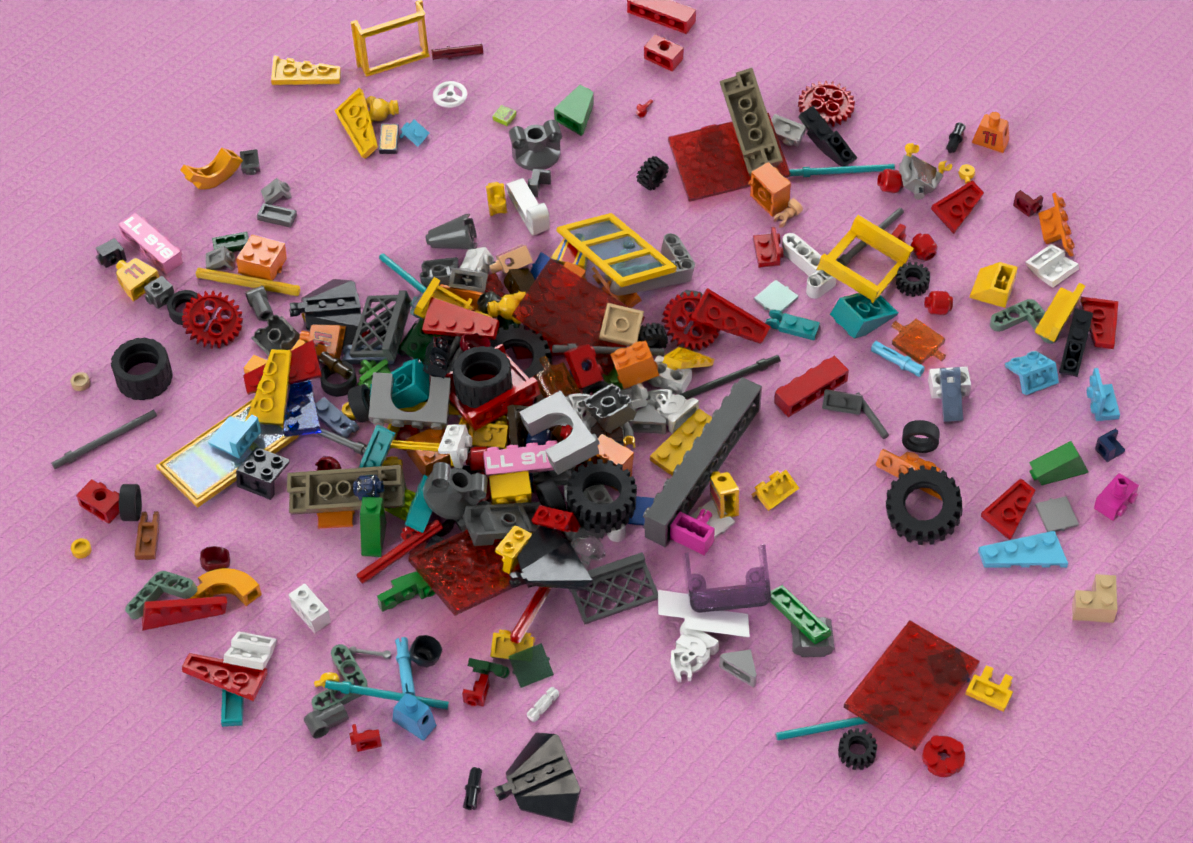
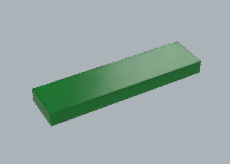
M783 585L766 593V599L814 644L831 636V630Z

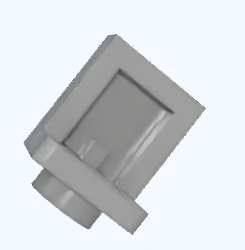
M277 178L260 190L266 204L272 205L282 196L288 199L292 198L289 185Z

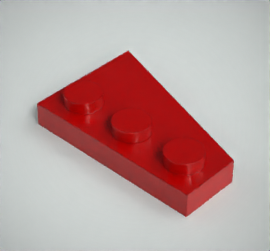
M972 180L933 204L931 210L954 234L983 197L984 192Z
M1081 296L1082 309L1093 312L1089 331L1094 346L1114 349L1119 301Z
M1020 478L982 511L981 517L1011 540L1036 490Z

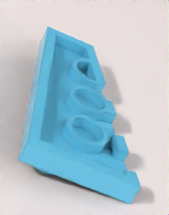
M1055 531L978 548L984 568H1010L1011 565H1020L1021 568H1029L1030 565H1041L1042 568H1050L1051 565H1060V568H1067L1068 561Z

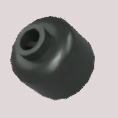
M492 291L484 292L477 301L478 310L488 314V302L496 301L498 303L502 298Z

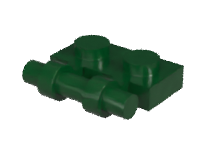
M473 658L468 660L467 666L473 668L472 672L485 675L493 672L501 678H507L510 675L509 668L501 664Z

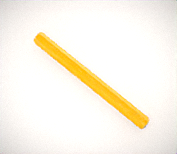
M198 267L195 273L196 277L250 288H257L263 285L266 291L299 296L301 291L299 285Z

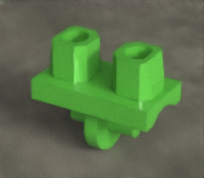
M383 359L377 365L374 360L370 362L363 360L360 362L362 368L359 370V373L362 376L359 378L360 382L357 385L364 384L370 389L373 372L391 373L387 367L389 362L386 359Z

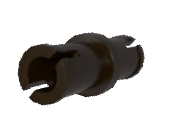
M326 351L320 354L319 361L329 367L331 372L338 373L345 380L352 376L353 370L344 365L342 360L334 358Z

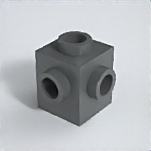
M160 276L144 287L146 301L150 305L153 304L157 309L166 305L169 298L174 294L173 286L163 276Z

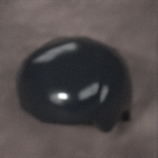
M420 635L416 637L409 651L410 658L418 666L426 668L433 666L441 656L442 647L440 642L434 637Z

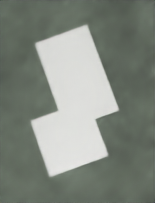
M658 590V615L685 618V629L750 637L748 614L698 607V595Z

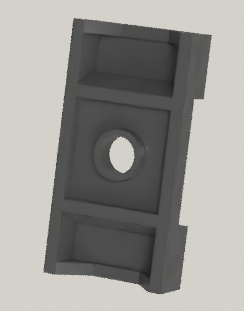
M527 502L466 506L463 519L474 546L493 545L495 539H504L514 526L532 533L533 536L540 525L533 524L532 518L539 505L541 506V503Z

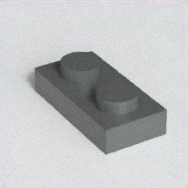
M825 389L822 409L860 415L863 395Z

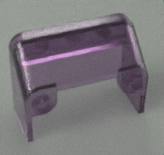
M766 545L758 547L760 567H754L747 571L745 576L746 585L708 589L706 588L705 578L702 575L691 574L689 552L684 553L682 556L685 583L691 609L697 613L767 605L771 600Z

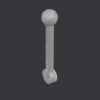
M354 646L349 648L351 654L362 653L383 656L384 659L391 658V652L388 650L377 652L356 649Z

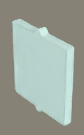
M775 280L759 293L754 300L762 305L764 310L770 311L774 309L783 312L798 299V295L792 292L788 286L785 287Z

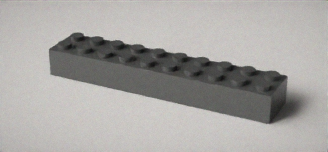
M743 377L740 378L738 383L735 382L733 384L729 396L724 397L719 410L716 409L714 411L710 423L705 424L701 436L695 438L692 449L686 451L682 463L675 467L671 479L668 478L665 481L661 493L656 494L652 506L647 507L643 515V518H645L643 526L645 538L663 547L667 546L671 540L670 525L679 512L686 515L689 514L710 483L711 473L719 470L761 408V385Z

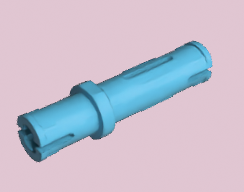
M878 341L873 343L871 352L882 356L886 360L898 365L900 369L907 370L918 377L923 374L925 367L912 361L911 357H905Z
M401 637L402 642L397 638L395 640L397 648L396 661L399 663L402 693H410L415 696L408 638Z

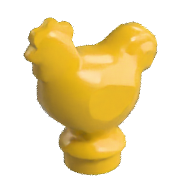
M369 96L365 99L369 108L371 122L383 121L389 114L393 116L399 114L398 100L393 101L392 99L390 102H386L384 99Z
M519 291L518 293L504 295L498 303L496 301L488 302V315L494 318L500 315L507 320H513L514 323L522 324L526 317L519 304L527 302L528 295L525 292Z

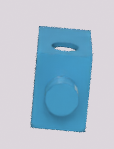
M408 693L393 708L392 721L423 741L436 727V722L429 706Z

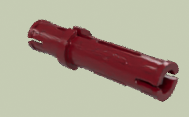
M482 44L451 48L446 46V48L431 49L433 60L444 58L450 60L453 57L484 54Z

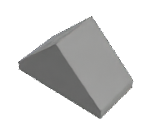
M451 268L448 286L485 292L488 274L467 268Z
M649 403L647 406L636 411L634 420L628 421L633 432L666 434V419Z
M751 649L721 654L719 667L754 688L757 674Z

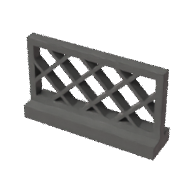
M399 290L398 295L367 296L350 351L351 358L386 357L388 361H395L412 305L406 290ZM396 301V303L390 308L386 306L390 302ZM372 302H380L377 306L371 308ZM384 307L386 311L378 316L376 312ZM391 314V319L384 323L382 319ZM374 315L376 317L369 323L366 322L370 316ZM378 322H380V323L382 324L381 326H379V327L376 328L375 330H373V329L371 328L372 326H374V325L377 324ZM369 329L371 333L362 338V333ZM384 329H387V333L382 337L377 335ZM376 337L377 340L370 345L367 343V341ZM363 344L367 346L362 351H357V349ZM380 344L383 345V346H382V350H379V351H374V350H373V349H374L375 347H377L378 345H380Z
M643 552L588 570L587 572L593 582L584 589L590 592L587 600L578 597L576 591L579 590L569 589L584 625L658 600V591L645 563ZM643 569L645 574L643 581L632 577L635 571ZM621 576L628 579L624 587L614 583L617 577ZM630 580L640 584L637 593L627 589ZM604 583L609 585L605 594L595 590L597 584ZM643 586L651 589L653 595L649 597L641 595L640 592ZM611 587L622 591L619 599L608 595ZM593 593L603 597L600 606L589 602ZM624 593L634 596L633 602L625 603L621 601ZM606 599L616 603L614 609L608 610L602 607ZM587 605L597 609L596 614L588 618L584 612Z

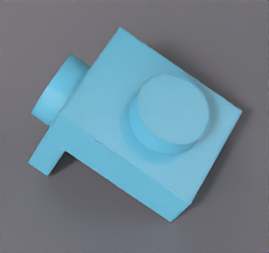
M414 119L410 124L406 122L400 129L402 133L399 137L402 139L406 136L418 147L430 133Z

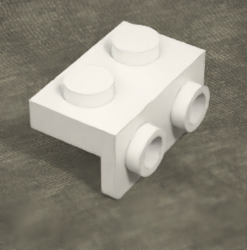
M774 114L770 122L776 140H782L788 146L795 145L798 147L807 129L805 125Z
M486 247L470 249L466 253L460 268L488 274L490 271L488 264L494 262V257Z
M641 383L631 386L632 388L620 390L622 395H627L631 398L632 407L635 410L639 407L647 406L648 392Z
M448 425L438 449L439 454H450L454 468L463 467L464 461L468 457L469 447L472 446V437L469 435L466 425Z

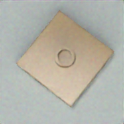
M607 303L599 339L632 346L638 340L644 311Z

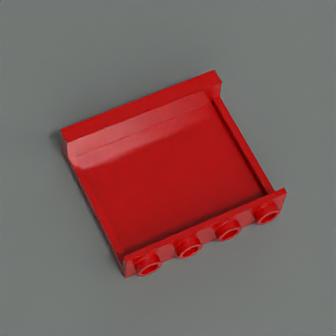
M500 344L497 347H495V349L501 350V352L505 353L503 344ZM508 355L507 358H509L511 365L512 389L478 408H470L458 400L455 394L453 371L444 377L451 378L450 404L474 431L508 412L507 406L522 405L540 395L537 380L534 377L529 379ZM481 374L472 377L471 380L486 381L495 376Z

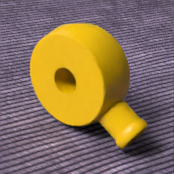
M969 164L962 165L958 171L959 177L965 180V184L969 183L975 175L974 167Z
M333 672L324 673L321 675L320 680L314 681L315 687L322 686L325 688L326 680L339 682V676Z

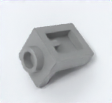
M225 246L206 253L207 269L215 270L224 265L230 270L234 269L235 256Z

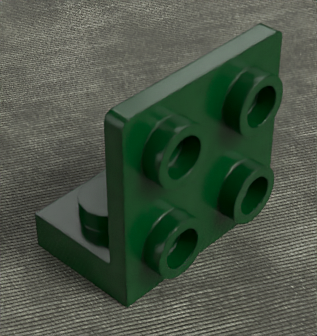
M420 318L414 322L399 345L397 353L401 356L407 354L413 359H420L424 364L426 347L432 337L444 335L424 333L422 330L424 321Z

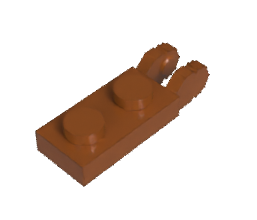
M146 511L141 512L134 555L136 560H156L160 520L158 511H154L152 522H147L148 514Z

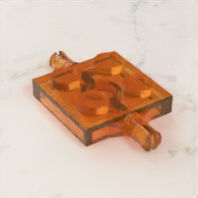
M915 319L906 326L901 325L896 320L892 323L891 327L899 332L892 340V345L919 364H922L931 356H935L941 362L945 359L946 354L938 350L945 343V338L918 319Z
M546 355L539 358L544 369L533 377L537 380L539 390L544 399L559 391L565 397L581 393L564 362L558 365H550Z

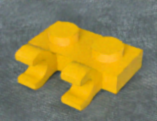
M986 665L981 676L974 674L965 695L1004 712L1013 694V691L1009 690L1013 677L1005 674L1001 684L997 685L990 681L994 668Z

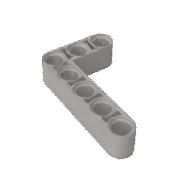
M668 233L664 236L661 254L677 266L676 272L625 287H620L612 280L610 291L614 295L620 296L689 282L692 279L695 262L680 238L675 234ZM655 263L616 272L625 277L660 267V265Z

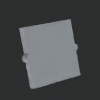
M1066 496L1056 499L1050 498L1048 501L1035 504L1047 532L1065 531V529L1079 526Z

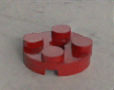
M935 735L924 746L922 754L923 763L925 762L928 771L933 775L944 778L950 777L952 774L960 772L964 766V746L960 741L952 737ZM946 753L949 758L942 760L939 754Z

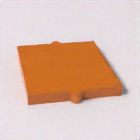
M354 510L316 513L318 516V529L353 527Z

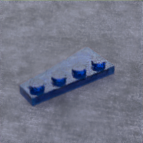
M307 380L291 384L283 426L284 436L321 433L312 381Z

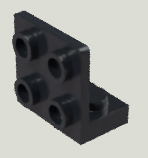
M256 447L236 470L237 487L271 500L275 495L274 481L288 466L289 459Z

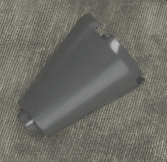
M470 213L429 230L428 234H426L427 245H430L431 248L476 249L477 243H474V238L477 237L474 221L472 218H469Z

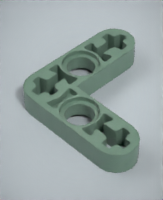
M1027 299L993 314L990 319V327L992 330L1000 332L1027 320L1035 330L1039 324L1035 320L1042 319L1045 311L1038 302L1033 299ZM1017 313L1019 317L1013 318L1009 314ZM1039 335V336L1042 338V340H1043L1044 342L1048 343V344L1056 343V342L1058 341V339H1059V335H1058V337H1057V339L1055 340V342H1053V341H1051V340H1049V339H1047V338H1045V337Z
M159 571L127 604L125 611L131 619H139L143 616L144 602L157 601L164 592L187 599L195 595L198 588L190 578L167 571Z
M343 644L335 645L331 650V657L343 680L355 685L354 679H357L359 685L368 687L367 680L348 647ZM340 652L344 655V662H342L341 657L337 653ZM352 666L355 668V671L351 674L344 672L346 667ZM327 689L315 695L311 703L313 711L318 710L321 712L340 702L345 705L363 695L350 693L341 699H337L334 695L338 690ZM318 702L324 703L325 706L321 707L318 705Z

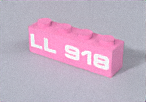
M134 213L118 224L121 236L165 275L183 263L182 252L179 247H174L166 236L163 237L156 227H151L144 217Z
M547 441L546 445L528 443L526 447L519 448L518 445H509L507 449L499 450V447L487 448V451L483 452L485 475L489 478L491 475L528 471V473L552 471L554 469L549 463L545 450L557 444V441Z

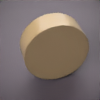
M84 372L76 373L70 379L72 388L76 391H84L90 386L89 376Z

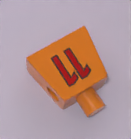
M991 112L990 115L984 114L972 143L1004 153L1009 143V122L1000 118L998 112Z
M311 325L310 332L302 330L299 339L306 343L313 340L316 353L319 356L322 352L326 351L334 358L340 359L346 326Z

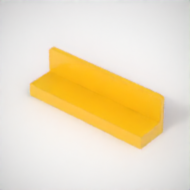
M1078 283L1073 293L1060 287L1035 329V333L1055 342L1078 303L1085 285Z

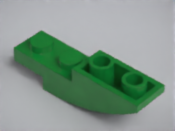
M432 568L412 572L391 580L392 588L377 595L379 608L382 612L387 609H393L397 604L410 600L417 594L421 600L426 597H432L436 592L449 588L457 582L456 572L454 568Z

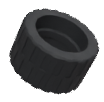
M143 337L128 340L115 350L111 358V368L117 387L128 398L133 400L153 399L165 392L171 384L173 374L167 351L160 342L154 339ZM138 364H156V367L148 373L142 375L128 374V371Z
M485 346L473 347L457 356L453 363L452 371L455 394L461 403L470 408H478L512 389L510 360L499 349ZM481 374L495 376L486 381L471 380L472 377Z

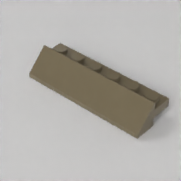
M753 68L736 72V76L719 81L749 176H751L752 171L768 162L773 167H777L783 160Z
M392 465L287 473L289 513L293 515L360 510L362 501L354 495L353 483L361 475H377L379 480L383 481L384 492L380 494L379 498H383L384 508L405 507V490L407 488L402 466Z

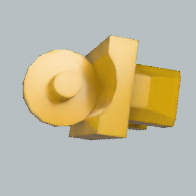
M499 182L488 183L486 193L489 215L508 213L504 184H499Z

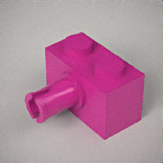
M1118 473L1097 496L1094 509L1114 521L1118 515L1121 517L1125 513L1129 503L1133 504L1136 501L1139 485Z
M701 509L695 519L679 512L670 525V539L705 556L714 542L715 528L707 525V522L712 517V513L709 510L705 513L706 509Z

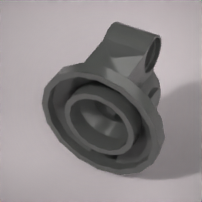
M548 120L543 126L530 125L525 129L515 126L509 130V137L512 143V157L517 165L523 169L533 171V169L545 170L557 163L561 155L560 140L562 139V134L556 120Z
M438 462L433 465V471L423 486L424 499L428 507L437 515L445 519L458 520L463 518L466 506H476L481 499L486 497L488 478L480 473L470 475L461 468L451 469L449 464Z

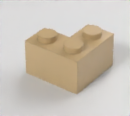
M1095 574L1092 591L1075 590L1072 601V620L1114 623L1117 613L1116 575Z

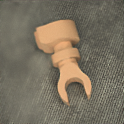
M792 198L788 202V208L783 213L775 215L774 222L781 219L783 221L779 224V228L784 227L789 218H792L794 215L798 216L803 211L802 205Z

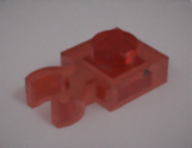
M497 274L488 275L485 292L492 291L500 297L506 295L502 292L504 286Z

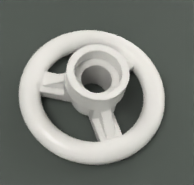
M454 81L443 82L433 91L434 101L445 108L457 107L467 98L466 88ZM449 87L444 94L438 95L441 89ZM454 87L462 91V97L455 94Z

